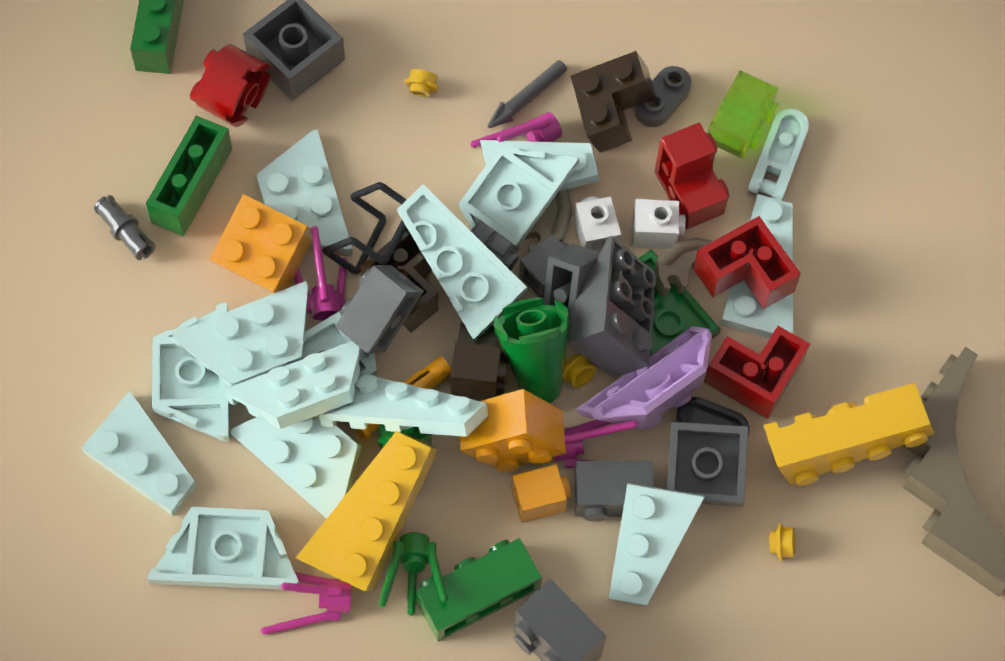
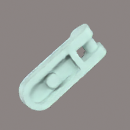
M791 108L784 109L774 118L751 178L748 192L758 195V192L772 196L771 198L783 199L808 132L809 122L801 111ZM768 172L779 176L777 183L764 179L765 173Z

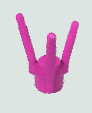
M547 112L524 124L471 141L470 146L473 148L481 146L480 140L504 142L526 134L530 142H554V140L562 136V129L556 117L552 113Z
M312 226V244L318 285L312 288V294H309L307 298L306 314L312 313L314 320L324 321L341 311L345 304L344 294L347 270L342 266L339 267L337 291L334 290L333 285L327 284L319 230L317 226ZM299 269L294 277L296 284L304 282Z
M593 420L574 427L564 428L566 453L554 456V461H564L565 468L576 467V461H594L577 458V455L584 454L583 440L637 427L638 423L632 420L608 425L611 422Z
M295 572L299 582L308 584L285 582L281 584V589L319 594V608H326V612L266 626L261 629V633L266 635L323 621H340V612L350 613L351 584L340 579H328Z

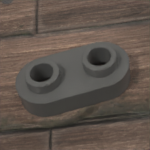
M666 67L652 80L657 98L635 106V116L641 124L647 127L663 125L688 97L692 81L689 73L681 67ZM669 79H676L679 83L673 84ZM648 103H657L659 107H650Z

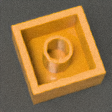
M243 194L209 260L276 293L290 287L312 244L311 228Z
M524 389L480 401L486 403L489 416L467 437L459 436L461 452L476 458L477 462L486 463L496 468L498 472L504 473L514 472L519 469L520 465L528 463H547L552 460V457L566 453L563 410Z

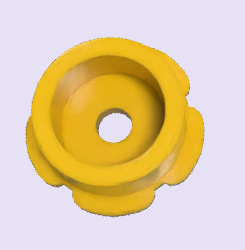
M411 69L409 79L404 80V83L410 86L409 92L416 96L430 97L431 92L438 90V85H436L438 76L430 71Z
M573 354L565 360L563 381L567 384L570 383L574 388L583 387L595 376L596 367L584 355Z
M782 523L778 524L777 531H770L769 536L770 553L777 554L780 561H783L784 557H795L796 546L794 527H783Z

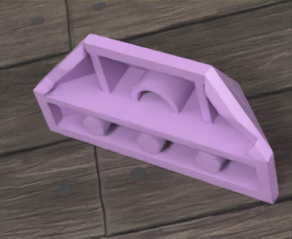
M690 327L651 355L649 366L624 374L576 409L577 412L584 417L615 424L635 420L638 423L635 428L649 429L657 425L663 419L662 415L671 408H678L686 404L692 398L691 394L701 387L707 372L712 338L711 332L708 328Z

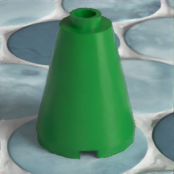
M543 298L519 300L504 307L503 315L499 319L497 315L495 316L494 330L520 389H524L551 404L560 396L570 324L568 309L561 302L555 300V306L544 304Z

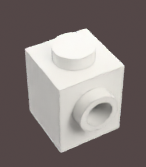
M592 196L585 198L579 203H575L574 223L581 247L600 253L608 237L613 236L620 242L621 232L611 196L605 198Z
M635 199L632 247L669 249L677 242L678 236H684L685 215L679 214V201Z

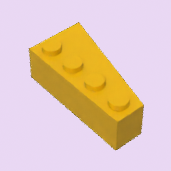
M911 383L868 395L864 398V405L857 406L855 402H843L833 405L832 409L827 412L828 415L811 416L810 412L797 415L794 418L795 422L786 427L779 428L777 421L763 425L778 469L790 485L805 486L816 482L819 479L818 475L830 471L842 473L852 469L855 466L854 463L866 458H869L871 461L879 460L890 455L891 449L903 445L910 448L925 443L928 440L927 437L933 435L934 431L916 384Z
M396 431L296 558L365 592L374 590L393 550V542L398 539L439 449L406 433Z

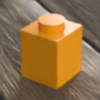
M557 464L512 475L511 489L521 523L565 512L567 498H571V489L567 476H560Z

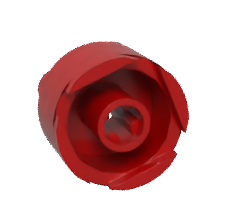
M228 44L219 51L212 49L207 54L203 62V68L206 70L201 80L193 86L190 99L196 102V105L234 127H239L249 119L243 115L249 106L256 109L260 104L270 81V74L265 72V70L270 69V65L235 45Z

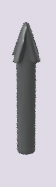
M557 60L506 104L500 102L487 127L492 128L514 121L512 116L567 71L566 65L561 60Z

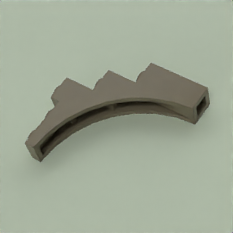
M965 347L958 358L952 354L939 371V373L944 375L940 383L937 385L931 382L921 396L934 434L928 436V440L921 445L910 448L903 445V447L916 455L904 472L910 477L903 488L934 509L922 527L928 533L921 543L999 597L1005 590V536L986 516L969 488L958 453L956 438L957 405L965 378L978 354Z

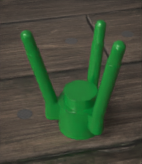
M409 532L401 535L399 540L393 542V555L378 603L381 608H384L387 604L399 563L402 565L403 570L408 572L407 613L409 616L415 614L417 572L423 571L428 563H430L440 600L442 602L448 600L436 556V543L429 542L430 538L427 535L419 532Z

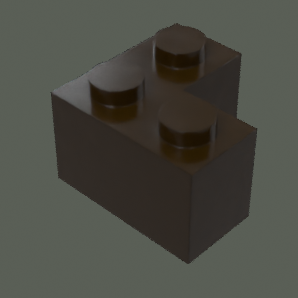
M638 52L628 53L571 75L586 136L599 153L632 141L624 110L657 98L649 69Z
M407 227L387 264H380L370 257L360 265L361 277L374 265H392L424 291L403 323V326L410 333L438 311V292L424 279L432 269ZM391 241L377 251V253L384 256Z
M460 323L458 342H455L450 375L451 395L463 396L476 401L504 395L508 360L495 333V326L488 328L474 342L464 323Z

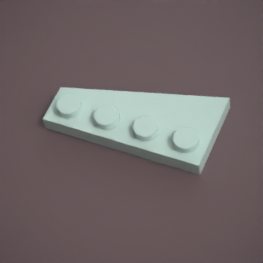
M424 184L397 209V212L475 342L494 324L495 316L497 315L499 319L503 315V308L516 302L528 288Z
M758 194L750 221L760 216L793 262V203ZM743 280L731 287L720 325L769 339L777 326L793 333V293L763 309Z
M364 374L359 377L354 385L356 391L353 402L319 415L321 426L334 427L337 423L336 421L349 422L350 427L353 429H366L368 423L385 424L386 431L401 432L414 426L419 427L420 433L467 437L489 415L487 405L484 402Z

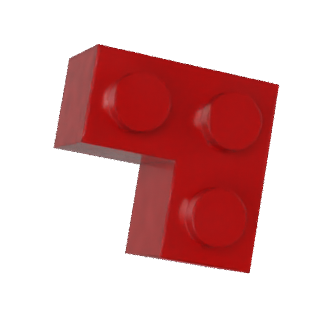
M700 122L661 137L654 170L669 200L679 201V214L685 215V229L723 215L730 197L726 183L722 179L718 180L713 171L717 144L712 134L706 133Z
M760 216L698 249L693 270L712 297L744 280L763 309L794 293L801 276L800 271Z
M777 326L760 354L727 336L709 363L703 382L769 419L804 362L811 344L780 326Z

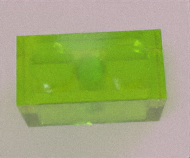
M740 70L709 125L708 133H711L714 137L717 147L742 159L745 158L750 148L756 150L764 134V130L761 129L764 121L771 122L779 107V103L775 102L778 87Z

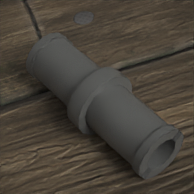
M107 195V198L103 196L96 202L94 211L111 228L110 233L118 241L121 240L137 260L146 259L154 252L156 245L138 227V220L133 215L127 214L112 195Z

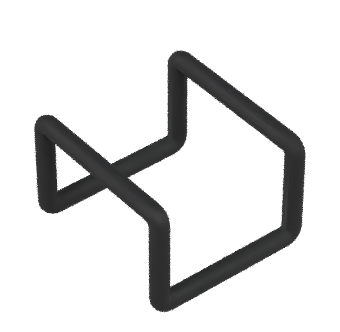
M382 182L374 183L350 195L354 203L379 219L367 245L354 237H348L323 248L324 255L352 274H359L361 272L360 265L368 257H371L380 264H387L406 228L405 223L401 220L384 256L372 250L386 223V217L382 212L360 197L381 190L401 205L407 200ZM353 245L363 253L355 267L333 251Z

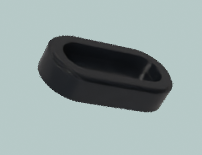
M692 397L686 404L678 407L676 422L748 426L749 435V423L741 413L706 399Z

